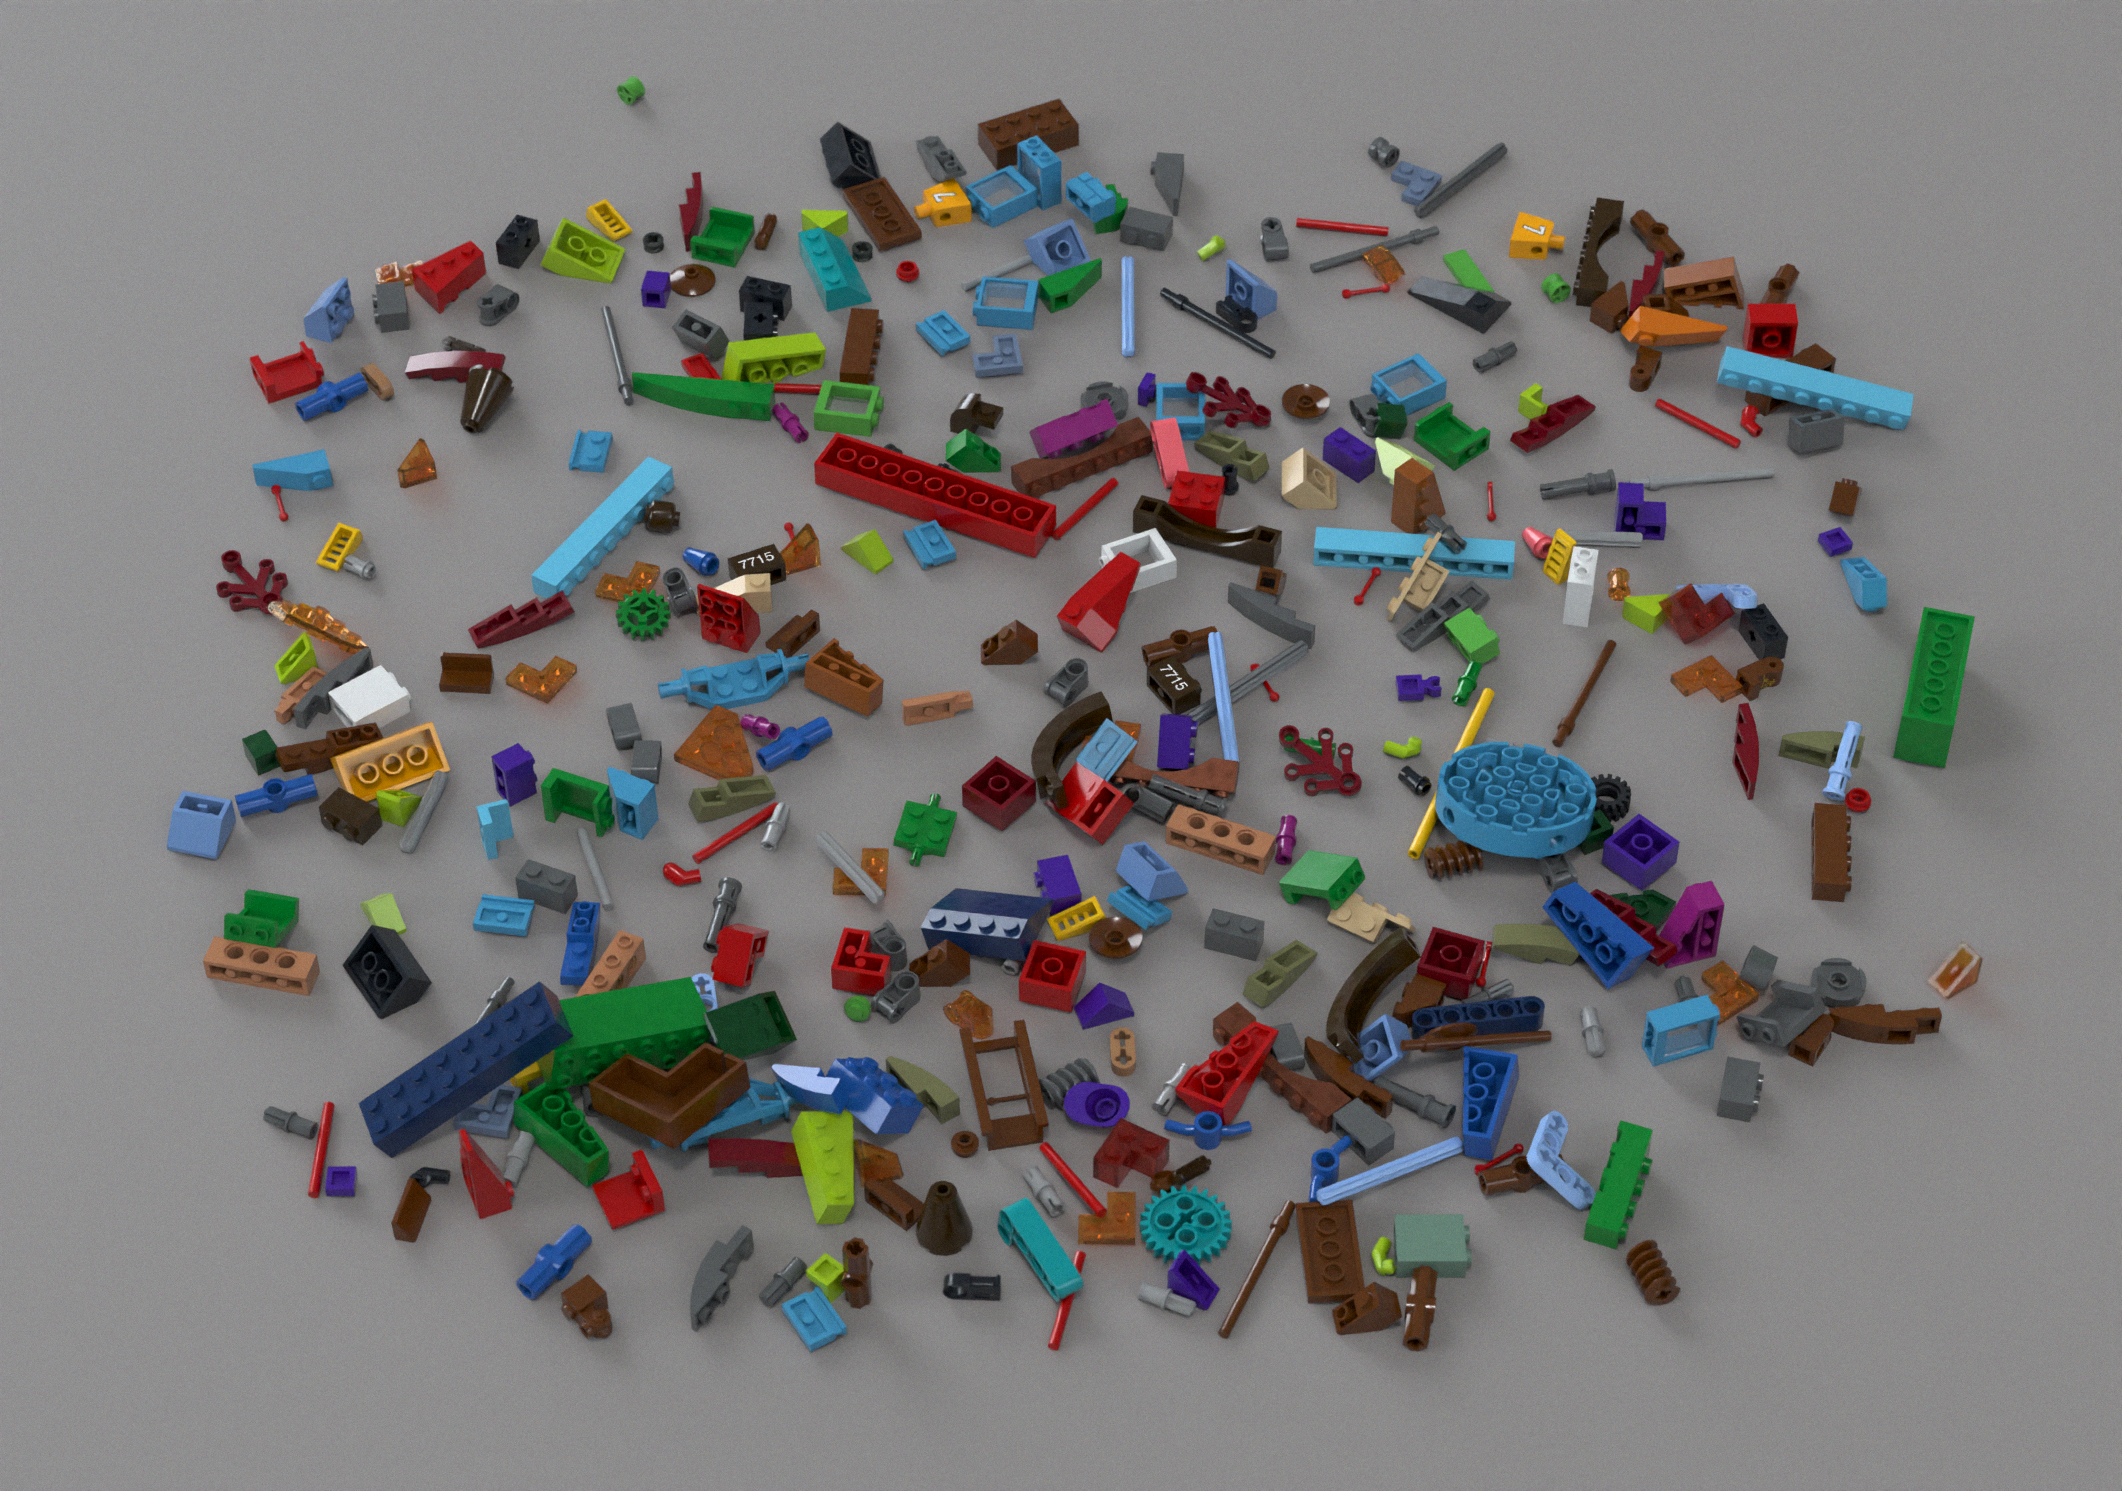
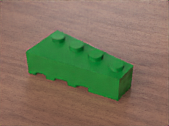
M546 1082L514 1101V1125L522 1132L533 1135L535 1138L534 1142L583 1184L588 1187L609 1173V1149L593 1126H589L586 1122L585 1115L581 1109H577L572 1102V1096L568 1090L565 1091L563 1088L549 1090Z
M1622 1120L1619 1122L1616 1142L1613 1141L1607 1167H1604L1599 1191H1596L1584 1233V1240L1616 1250L1620 1239L1626 1240L1630 1224L1626 1223L1628 1217L1634 1218L1638 1202L1634 1201L1635 1197H1641L1645 1186V1180H1642L1643 1175H1649L1653 1159L1649 1158L1653 1130Z

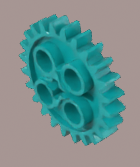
M1182 1185L1181 1191H1177L1174 1186H1171V1193L1168 1194L1164 1190H1160V1198L1152 1196L1151 1204L1145 1203L1144 1212H1141L1140 1219L1141 1241L1146 1242V1250L1153 1249L1154 1258L1163 1255V1263H1167L1170 1259L1175 1261L1180 1251L1184 1249L1199 1266H1201V1259L1203 1258L1210 1263L1212 1254L1219 1257L1221 1248L1226 1249L1227 1240L1231 1239L1232 1220H1230V1210H1225V1202L1218 1203L1217 1194L1209 1198L1208 1189L1198 1193L1196 1185L1191 1191H1187L1186 1185Z

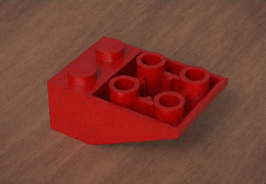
M698 584L697 592L702 639L748 653L761 633L759 615L745 598Z
M1078 762L1073 765L1061 781L1064 785L1068 806L1058 809L1053 800H1047L1045 803L1101 845L1106 842L1134 804L1121 791Z

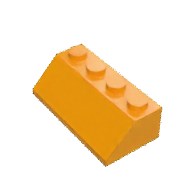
M433 722L420 724L330 758L342 789L366 802L377 798L378 790L402 789L433 777L434 773L438 770L441 772L450 771Z

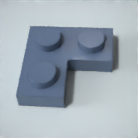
M1400 161L1391 173V181L1407 186L1402 193L1401 201L1417 206L1434 193L1442 182V175Z
M1016 334L993 336L995 352L973 354L976 378L1023 372V363Z
M500 1085L492 1091L488 1105L473 1103L458 1113L453 1121L454 1130L465 1129L471 1133L508 1138L514 1122V1101L523 1096L522 1088Z

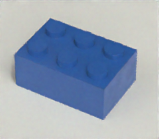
M848 1057L834 1060L825 1077L841 1078L849 1095V1100L845 1105L849 1112L875 1134L910 1132L924 1107L916 1099L915 1093L900 1086L897 1083V1078L881 1070L878 1067V1062L872 1058Z

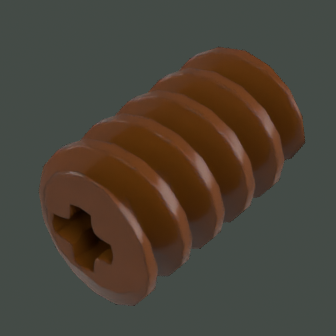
M1457 841L1455 846L1452 843H1447L1445 848L1442 845H1438L1435 850L1429 847L1426 848L1424 853L1426 869L1431 879L1433 873H1436L1438 879H1442L1443 871H1446L1449 877H1453V869L1455 868L1459 875H1463L1464 866H1466L1469 873H1473L1474 864H1476L1479 871L1483 870L1482 850L1467 842Z
M1646 1240L1638 1243L1628 1252L1626 1263L1630 1267L1636 1283L1640 1286V1291L1643 1293L1646 1302L1653 1306H1660L1675 1299L1680 1292V1287L1675 1286L1677 1280L1674 1276H1671L1672 1271L1667 1267V1261L1662 1258L1663 1253L1661 1250L1657 1249V1242L1655 1240Z

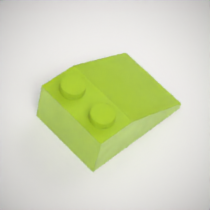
M563 217L553 234L540 265L561 276L611 284L626 249Z

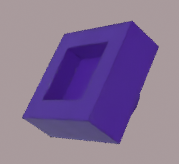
M1146 372L1138 386V405L1147 407L1151 399H1155L1157 395L1156 374Z
M1841 527L1823 532L1818 536V542L1830 557L1852 550L1853 542Z
M356 1166L328 1167L325 1185L326 1196H355Z

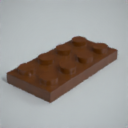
M885 177L843 189V197L879 251L922 238L921 229Z
M1338 1200L1325 1206L1321 1205L1320 1202L1296 1203L1295 1211L1307 1302L1346 1301L1365 1288L1353 1201Z

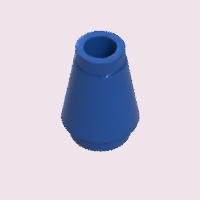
M688 547L683 553V560L703 576H711L719 568V559L712 552Z

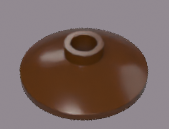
M700 264L680 266L670 275L671 289L676 294L685 297H697L708 293L714 287L716 281L714 272Z
M1312 384L1292 386L1282 396L1284 410L1288 414L1301 419L1319 417L1328 410L1330 405V398L1327 392Z
M1123 917L1102 919L1095 923L1089 932L1091 948L1099 955L1111 959L1131 956L1138 951L1143 940L1142 931L1139 926Z
M1453 1023L1437 1027L1427 1032L1424 1036L1433 1035L1435 1038L1472 1036L1477 1034L1478 1028L1473 1023ZM1459 1047V1048H1445V1050H1446V1051H1455V1050L1460 1049L1461 1047Z

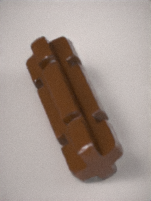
M768 213L765 215L754 241L756 249L764 250L767 248L774 227L777 224V216L775 214L771 215Z

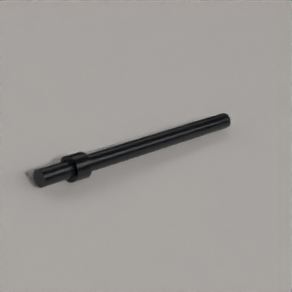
M1165 287L1160 291V296L1171 301L1176 308L1180 310L1185 309L1270 359L1275 356V350L1191 303L1186 296L1182 294L1177 295Z

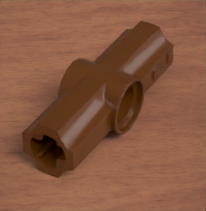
M1644 209L1636 211L1635 215L1631 217L1630 224L1646 240L1647 250L1655 253V250L1665 251V263L1671 267L1679 265L1685 257V252L1669 236L1668 226L1657 222Z
M1787 263L1784 266H1780L1775 277L1769 281L1768 289L1760 304H1787V298L1799 277V271L1794 265Z
M1215 626L1193 632L1182 629L1173 631L1168 639L1142 646L1144 662L1147 667H1150L1173 656L1178 663H1186L1192 658V654L1209 650V634L1218 631Z
M1559 1154L1558 1157L1564 1161L1562 1155ZM1517 1156L1512 1160L1511 1164L1482 1170L1478 1173L1480 1189L1487 1196L1509 1190L1525 1193L1534 1184L1546 1182L1530 1167L1527 1156Z
M853 1237L852 1240L843 1244L844 1274L841 1284L845 1288L846 1301L850 1303L851 1308L861 1309L863 1306L869 1305L872 1299L870 1273L873 1262L869 1258V1246L864 1243L863 1239Z
M1421 1265L1419 1268L1413 1269L1410 1294H1407L1403 1345L1411 1351L1420 1352L1422 1349H1426L1429 1344L1430 1326L1434 1321L1435 1290L1438 1272L1434 1271L1430 1266Z

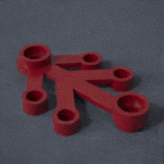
M1191 372L1186 380V389L1190 393L1198 394L1202 392L1220 401L1218 403L1211 401L1205 403L1202 412L1206 416L1215 417L1217 412L1224 411L1242 412V414L1229 412L1226 415L1224 423L1230 428H1236L1239 423L1252 422L1256 426H1268L1271 422V411L1264 405L1256 404L1246 388L1238 387L1234 393L1229 386V381L1222 376L1216 377L1213 388L1206 385L1207 379L1201 373Z
M229 550L222 554L223 568L229 573H235L244 584H231L227 581L219 582L216 585L218 596L227 598L234 593L256 595L258 597L243 598L241 595L232 596L229 600L232 611L240 612L245 607L260 608L264 614L273 615L283 610L285 604L280 594L282 589L288 586L287 575L285 573L274 574L271 591L267 592L265 590L269 575L275 571L274 562L271 559H263L259 562L260 570L255 580L242 566L241 554L238 551Z
M1286 725L1280 729V744L1285 748H1294L1313 763L1307 765L1290 763L1286 765L1284 776L1287 780L1296 781L1299 776L1328 774L1333 778L1332 780L1317 781L1313 778L1306 780L1304 783L1306 795L1316 796L1319 791L1338 790L1344 796H1353L1361 790L1362 780L1357 773L1353 772L1352 768L1353 746L1351 744L1342 743L1338 747V756L1342 760V771L1334 766L1332 752L1334 734L1330 728H1322L1318 732V741L1322 746V756L1299 739V731L1295 726ZM1323 734H1329L1330 738L1323 739L1321 736ZM1292 737L1294 740L1285 741V738ZM1343 749L1350 750V753L1343 754L1341 751ZM1289 770H1295L1297 773L1294 775H1290L1287 772ZM1346 782L1353 783V786L1346 787L1344 786V784ZM1309 785H1315L1317 788L1315 790H1309L1307 787Z

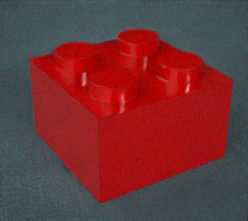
M1747 304L1742 337L1744 351L1771 358L1793 357L1798 329L1796 305Z
M1177 470L1168 504L1184 516L1198 523L1217 528L1225 496V477Z
M1034 940L1019 978V1001L1072 1012L1086 974V951Z

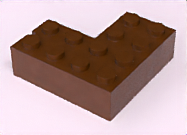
M706 1042L669 1072H665L630 1054H625L588 1083L593 1109L673 1149L678 1147L751 1088L746 1062L729 1053L724 1055V1051Z

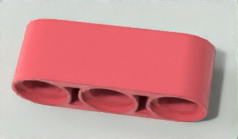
M1175 417L1150 422L1151 436L1165 488L1173 486L1177 470L1189 472Z

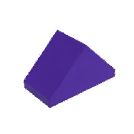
M1098 983L1074 1006V1011L1083 1030L1134 1016L1133 1008L1126 993L1103 983Z
M1185 1249L1181 1250L1168 1270L1167 1289H1172L1173 1294L1195 1301L1196 1308L1203 1311L1207 1310L1220 1288Z

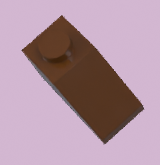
M1623 281L1618 282L1591 304L1590 322L1610 334L1622 328L1628 321V299Z

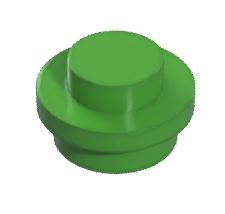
M856 995L850 997L844 1004L845 1013L854 1021L863 1022L870 1015V1002L863 996Z

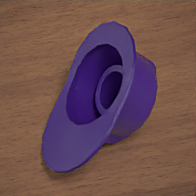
M1081 1082L1074 1085L1067 1092L1064 1098V1108L1067 1115L1075 1122L1102 1128H1112L1127 1116L1130 1109V1099L1121 1087L1095 1082Z

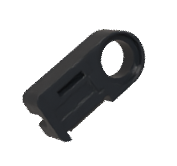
M1232 295L1226 296L1225 301L1219 300L1216 302V314L1233 327L1244 333H1251L1257 329V314L1250 308H1244L1234 301ZM1242 320H1251V321H1253V322H1252V323H1242L1241 321H1242Z
M951 1273L944 1277L943 1294L953 1300L999 1301L1001 1298V1276L996 1274V1277L971 1276V1273Z

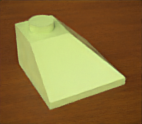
M1378 437L1375 441L1382 472L1385 476L1391 478L1389 483L1394 485L1395 469L1410 458H1414L1431 471L1435 467L1432 463L1396 443Z

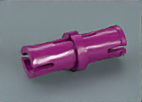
M780 402V406L776 404L772 409V413L781 422V427L786 432H789L797 443H801V440L805 442L809 437V432L800 424L799 417L796 414H792L784 403Z
M746 714L741 718V727L744 730L751 731L757 737H766L772 740V738L776 739L780 734V727L776 723L769 722L765 717H755L751 714L748 716Z
M1293 815L1281 817L1280 831L1276 835V844L1278 846L1275 861L1280 865L1292 862L1293 847L1297 842L1295 830L1298 821Z

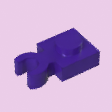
M1421 674L1396 675L1395 683L1398 701L1424 700V694L1431 697L1441 696L1442 688L1439 687L1440 677L1431 676L1427 680H1422Z

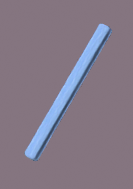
M1124 256L1121 259L1122 355L1124 357H1132L1135 354L1134 258L1132 256Z
M1211 632L1208 637L1223 757L1225 760L1239 762L1223 637L1220 632Z
M1459 1137L1450 1138L1321 1188L1317 1191V1200L1321 1205H1328L1459 1154L1463 1151L1464 1144Z

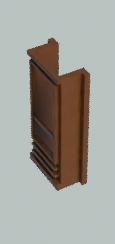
M1025 1020L1014 1021L1013 1037L973 1042L970 1028L959 1029L982 1137L986 1136L988 1151L1043 1143V1127H1049ZM1015 1048L1025 1094L1000 1098L990 1097L986 1100L976 1054ZM1020 1099L1027 1100L1030 1114L990 1119L987 1104L995 1105V1103Z

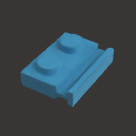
M945 310L925 318V322L916 323V331L941 356H944L947 351L952 352L971 343L970 335Z
M578 430L569 459V470L580 468V471L604 473L613 441L612 432L588 431V433H582L581 430Z
M936 520L915 526L911 531L903 530V538L923 569H926L927 565L930 564L935 566L956 559V550Z
M1106 718L1075 760L1108 782L1138 741Z
M1131 885L1118 889L1116 893L1110 892L1107 899L1108 903L1145 930L1150 925L1154 927L1170 921L1173 913L1157 900L1147 901L1142 898Z
M482 894V900L478 905L473 921L475 931L517 936L527 935L532 912L535 909L534 900Z
M818 1286L810 1293L805 1292L781 1304L782 1312L810 1352L835 1340L836 1336L840 1334H847L846 1325Z

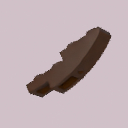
M375 722L327 731L326 739L276 747L275 755L284 772L305 769L308 775L334 769L331 757L383 739L384 737Z
M1865 1004L1863 1006L1831 1008L1828 1012V1015L1834 1020V1027L1831 1032L1851 1039L1878 1044H1914L1916 1035L1938 1033L1942 1019L1940 1007L1885 1012L1883 1004Z
M1307 1036L1304 1045V1058L1318 1081L1333 1083L1351 1098V1101L1358 1097L1365 1105H1370L1377 1115L1387 1119L1392 1113L1393 1095L1386 1089L1367 1081L1362 1075L1353 1073L1354 1062L1348 1057L1345 1058L1342 1054L1328 1048L1323 1042L1316 1041Z

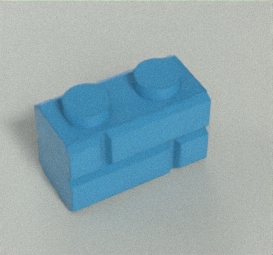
M1085 172L1079 175L1078 178L1075 177L1066 182V198L1092 222L1096 223L1102 220L1103 217L1106 218L1114 214L1116 196L1112 190H1107L1103 187L1098 178H1093L1089 173Z

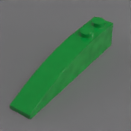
M632 372L633 393L650 400L700 414L771 421L772 409L775 405L774 384Z

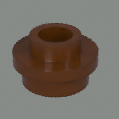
M960 1131L951 1139L952 1150L959 1157H971L978 1150L979 1139L973 1132Z
M1164 1170L1151 1176L1152 1182L1150 1183L1151 1190L1157 1191L1158 1194H1160V1190H1164L1167 1193L1171 1192V1186H1176V1183L1170 1180V1177L1173 1176L1172 1171Z

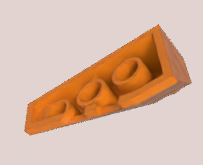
M1639 306L1621 328V334L1629 342L1650 347L1717 342L1727 331V326L1643 306Z

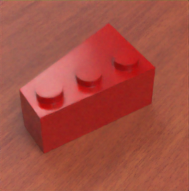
M471 240L412 269L415 291L439 314L445 311L444 307L450 301L455 302L459 298L458 294L464 289L468 290L486 274L484 253Z

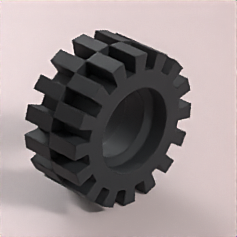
M1600 774L1598 779L1595 776L1591 779L1596 787L1595 794L1597 798L1595 811L1601 810L1610 823L1612 818L1615 822L1619 821L1620 817L1623 819L1630 808V786H1627L1625 780L1620 782L1621 777L1619 776L1612 779V774H1608L1607 778H1604L1603 774ZM1605 795V796H1611V797L1615 798L1616 800H1614V801H1604V800H1601V799L1598 798V797Z

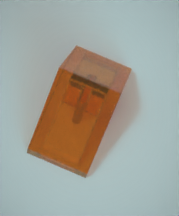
M419 438L397 469L401 488L405 489L437 479L435 461L424 439Z
M808 523L780 552L785 562L786 575L821 566L819 540L812 526Z
M1962 940L1928 982L1946 999H1950L1977 983L1983 958L1967 942Z
M858 1138L854 1141L855 1167L861 1187H864V1184L871 1178L878 1183H882L887 1178L893 1181L904 1176L897 1153Z

